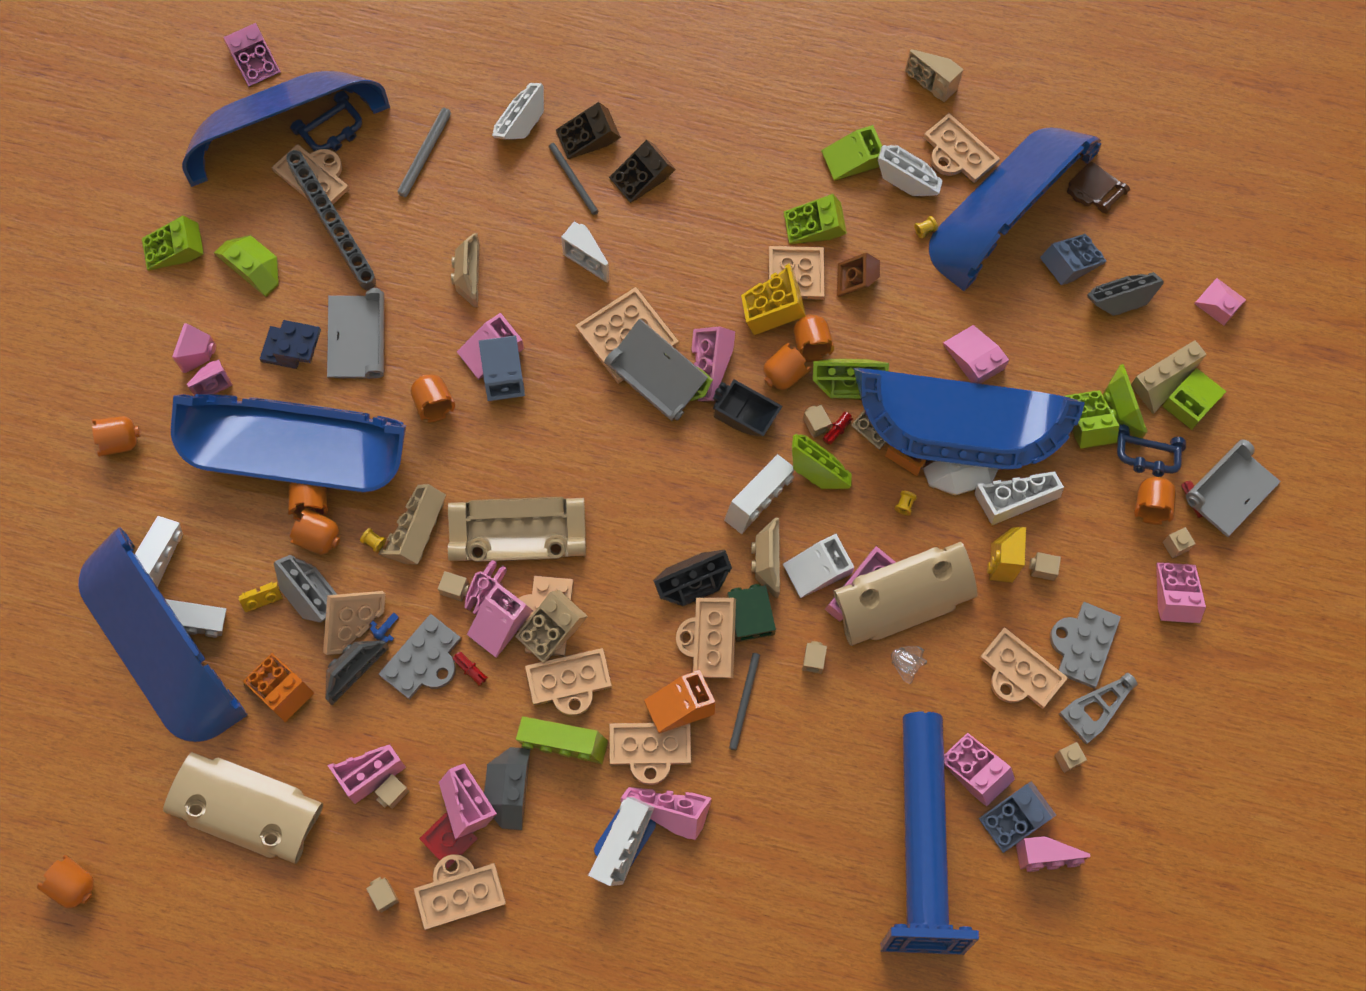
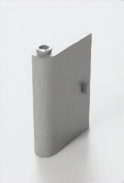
M371 288L366 292V296H328L327 378L383 377L384 292L379 288Z
M638 319L620 345L611 351L604 360L608 367L671 421L674 419L678 421L684 414V411H682L708 378V376L641 319Z
M1244 439L1239 440L1186 494L1188 504L1194 507L1227 537L1281 482L1252 457L1255 448L1249 441Z

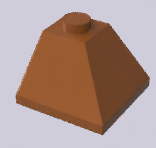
M864 253L838 263L837 296L841 297L870 286L880 277V260L868 253Z

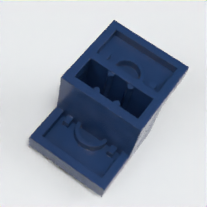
M283 320L281 328L270 326L260 361L294 369L298 368L299 361L311 364L321 332L320 327Z

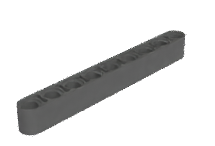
M297 150L290 151L286 159L292 174L359 285L365 290H370L376 284L373 270L302 153ZM305 174L308 175V176L305 177V178H302V177H301L302 175H305ZM311 189H317L315 192H309ZM322 203L326 204L324 207H319ZM329 218H335L334 221H327ZM337 233H344L342 236H336ZM347 247L353 248L351 251H345ZM356 262L362 263L360 266H354ZM364 277H371L368 281L362 280Z

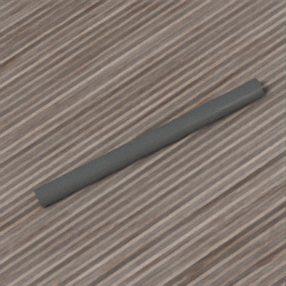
M551 143L549 145L551 152L592 215H596L599 212L555 143Z
M752 653L729 746L731 750H737L760 658V654Z

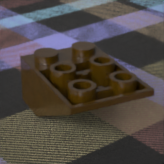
M597 102L556 129L568 159L605 148L621 138L609 109L600 102Z
M646 140L609 178L627 200L632 203L664 182L676 169L655 144Z

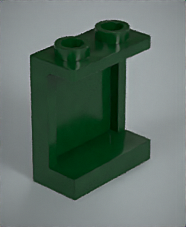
M754 584L748 589L734 588L727 593V598L736 599V642L775 635L776 627L766 585Z

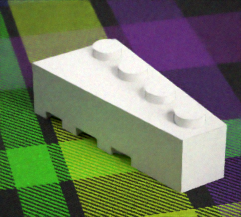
M777 454L731 501L724 521L743 534L759 514L769 506L772 499L782 492L784 485H789L794 479L793 466Z
M1054 471L1030 475V477L1021 479L1017 477L1008 481H993L990 484L979 483L976 485L975 496L991 525H995L1060 498L1064 486Z
M157 516L135 553L157 587L178 542L181 541L183 536L180 523Z
M165 599L188 634H205V636L216 638L217 635L222 636L226 608Z
M627 797L626 800H623L620 812L588 876L609 886L623 885L655 807L634 797Z

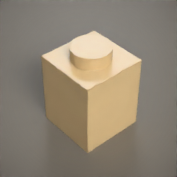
M822 405L817 407L811 406L804 412L803 420L813 438L831 429L832 423Z
M1186 527L1168 535L1163 541L1172 559L1188 552L1196 544Z
M1037 552L1035 557L1030 560L1029 569H1032L1031 576L1054 581L1059 574L1061 557Z
M444 571L438 591L440 595L462 601L463 597L467 595L470 585H468L467 578Z
M817 641L807 643L802 670L822 674L827 646H823L821 642Z
M1077 742L1059 750L1054 755L1064 773L1087 761Z
M393 774L375 791L379 796L376 800L384 808L388 805L391 809L409 792L407 787Z
M379 877L370 882L371 886L366 888L379 912H383L400 902L386 878L381 879Z

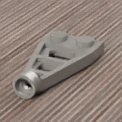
M1126 673L1119 680L1074 700L1059 715L1079 738L1087 744L1103 731L1130 690L1135 688L1138 683L1131 674ZM1108 691H1113L1117 696V700L1111 706H1108L1101 698ZM1092 702H1097L1103 709V714L1097 721H1093L1084 711V707Z

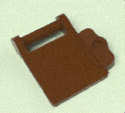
M1089 162L1069 182L1067 192L1076 202L1082 203L1087 207L1094 203L1102 213L1107 214L1111 210V206L1123 194L1126 195L1130 191V187L1118 181L1095 163ZM1114 187L1118 189L1106 202L1101 201Z

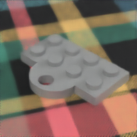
M1083 602L1077 619L1067 617L1059 620L1050 632V641L1053 648L1063 656L1058 670L1069 679L1095 689L1121 616ZM1056 630H1064L1066 633V637L1059 638L1056 634Z
M430 614L381 670L379 676L409 700L422 685L432 689L442 688L449 684L455 675V662L449 653L459 643L461 637ZM440 670L448 671V676L445 679L437 677Z

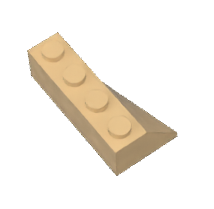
M1194 340L1136 376L1131 386L1154 414L1194 371L1207 354Z
M429 484L417 485L405 506L408 509L407 512L402 514L397 520L399 526L394 534H389L387 538L389 543L385 549L382 548L379 555L404 564H418L423 556L425 545L430 539L429 535L432 528L437 522L438 513L444 505L446 494Z

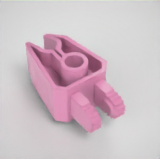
M493 560L489 562L484 572L475 573L466 595L465 608L471 610L476 604L473 611L476 615L485 597L496 583L503 587V584L500 582L507 569L502 566L494 578H491L490 576L497 565V562Z

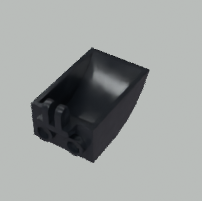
M733 379L730 386L721 382L713 397L716 401L713 407L714 418L738 431L753 436H764L783 407Z

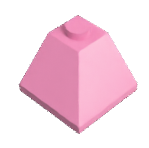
M1216 278L1194 304L1224 326L1246 299Z
M184 323L172 357L181 371L187 373L209 361L211 355L216 350V344L210 335Z
M217 360L209 362L205 367L201 368L187 385L195 396V394H216L232 386V383L221 362Z

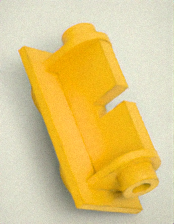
M270 582L261 586L259 592L255 588L245 593L243 592L239 596V602L245 613L283 599L277 582Z

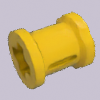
M929 216L926 221L914 224V229L919 238H924L929 232L937 231L938 225L936 220Z
M901 491V498L899 504L895 506V511L902 515H911V507L917 497L912 492Z
M368 528L361 536L360 542L366 543L377 553L384 546L386 538L378 536L373 532V529Z

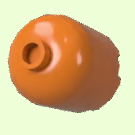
M809 314L796 322L794 326L796 348L805 358L806 362L822 360V356L827 353L831 355L834 352V343L829 326L823 317Z
M789 343L783 345L764 363L763 372L766 377L764 381L769 387L774 386L779 390H787L811 372L810 367L806 368L804 365L806 362L805 358L795 347L791 350Z
M434 374L422 375L412 384L411 396L421 420L427 419L428 422H436L446 418L445 414L447 412L454 411L455 402L441 377Z
M118 416L92 419V423H94V426H92L94 443L99 444V451H97L99 457L127 452L135 448L137 438L140 437L139 426H135L129 417Z
M1155 476L1142 481L1138 488L1134 509L1135 517L1140 516L1143 518V522L1161 525L1162 521L1166 520L1171 522L1174 518L1176 490L1173 483L1164 477Z
M290 482L288 515L292 514L293 519L301 520L304 516L301 512L305 508H310L323 516H327L326 487Z
M305 508L301 512L304 516L300 522L295 521L290 533V538H292L290 543L319 555L326 554L332 548H336L340 542L338 537L339 527L336 522L310 508Z
M65 854L62 862L57 860L43 875L46 880L43 884L38 883L37 889L65 908H75L81 903L85 905L93 896L91 891L94 886V879L90 873Z

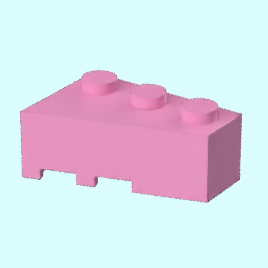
M390 744L366 752L365 755L356 758L351 757L346 759L347 761L328 765L354 804L380 787L391 774L395 776L406 768Z
M465 763L449 769L439 781L455 839L487 826L497 814Z

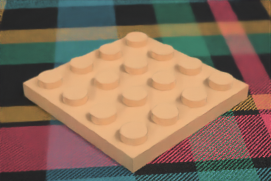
M636 287L575 325L576 330L618 384L623 379L608 367L604 360L611 351L620 345L638 319L644 321L671 346L679 345V341Z

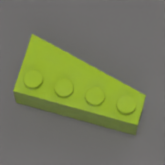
M523 716L516 740L522 744L521 747L533 750L534 747L545 753L554 752L565 757H575L599 764L603 763L608 740L596 730Z

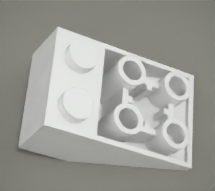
M837 534L819 541L783 564L800 598L851 575L854 570V565Z

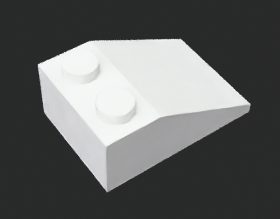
M574 221L561 237L563 255L600 279L608 282L609 268L606 258L588 228Z

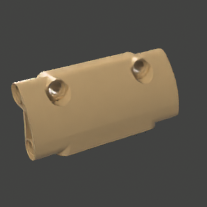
M540 497L448 503L449 561H498L586 556L584 498ZM559 544L562 550L559 553H554L551 550V545ZM473 548H482L483 555H475L473 552Z
M958 542L944 549H939L938 547L931 548L873 572L860 575L853 580L852 585L849 584L836 589L833 593L842 611L846 638L852 646L868 639L879 640L949 613L956 608L957 604L977 597V586L965 546L962 542Z
M191 752L174 779L166 798L163 812L180 819L183 818L192 828L266 857L278 856L296 864L302 855L304 840L319 817L323 803L304 796L302 791L296 787L221 758L211 760Z

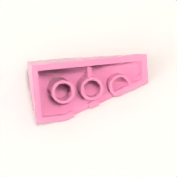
M723 327L694 329L692 339V353L695 354L696 359L694 365L702 369L713 379L706 396L699 398L698 401H714L715 391L719 388L733 352L735 331Z
M628 787L620 800L623 802L627 797H634L655 807L650 818L651 820L676 835L696 840L703 829L711 804L710 797L686 792L684 796L673 795V791H667L661 794L655 793L653 789Z

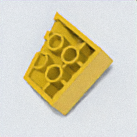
M790 263L785 265V269L777 274L775 272L770 276L771 279L765 283H759L741 295L746 323L754 335L806 316L801 292Z
M1011 527L991 543V559L987 564V573L990 574V580L1013 583L1025 565L1026 527Z

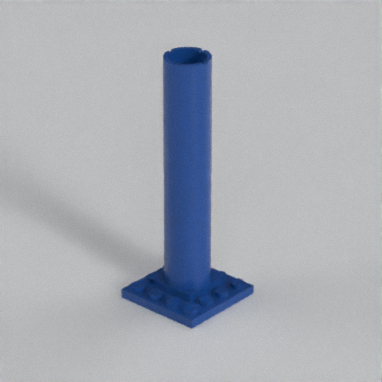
M911 712L903 716L907 925L895 924L894 927L890 928L880 943L881 952L964 955L979 940V931L972 930V927L967 926L959 927V930H953V925H949L943 716L935 712Z

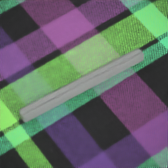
M442 108L398 189L400 196L406 197L451 115L449 109Z

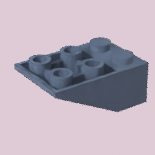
M1086 234L1053 243L1040 257L1061 285L1073 282L1106 263L1103 254Z
M516 335L479 340L487 401L525 396Z
M1031 781L981 816L979 820L1004 853L1051 820L1056 814Z

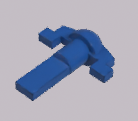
M394 612L379 629L375 628L377 624L374 621L370 623L372 625L370 630L375 639L386 643L388 640L392 641L394 639L390 634L388 637L384 635L399 618Z

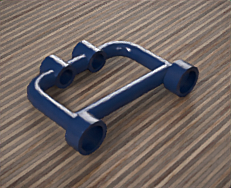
M340 91L334 96V101L337 103L336 106L309 124L305 125L300 119L291 124L290 129L295 135L300 134L314 151L320 149L329 150L331 148L333 151H338L342 147L341 141L347 139L350 142L356 138L355 132L361 128L362 118L350 104L349 96L345 91ZM343 109H346L355 119V123L351 127H345L336 137H330L323 145L316 144L308 134V132Z
M1119 425L1117 438L1118 458L1123 463L1133 466L1135 472L1142 473L1145 469L1152 470V474L1155 477H1162L1164 473L1173 474L1181 469L1182 452L1186 449V440L1184 438L1174 437L1171 439L1170 444L1130 436V428L1127 425ZM1125 442L1174 453V465L1167 466L1162 461L1148 462L1143 457H1128L1125 454Z

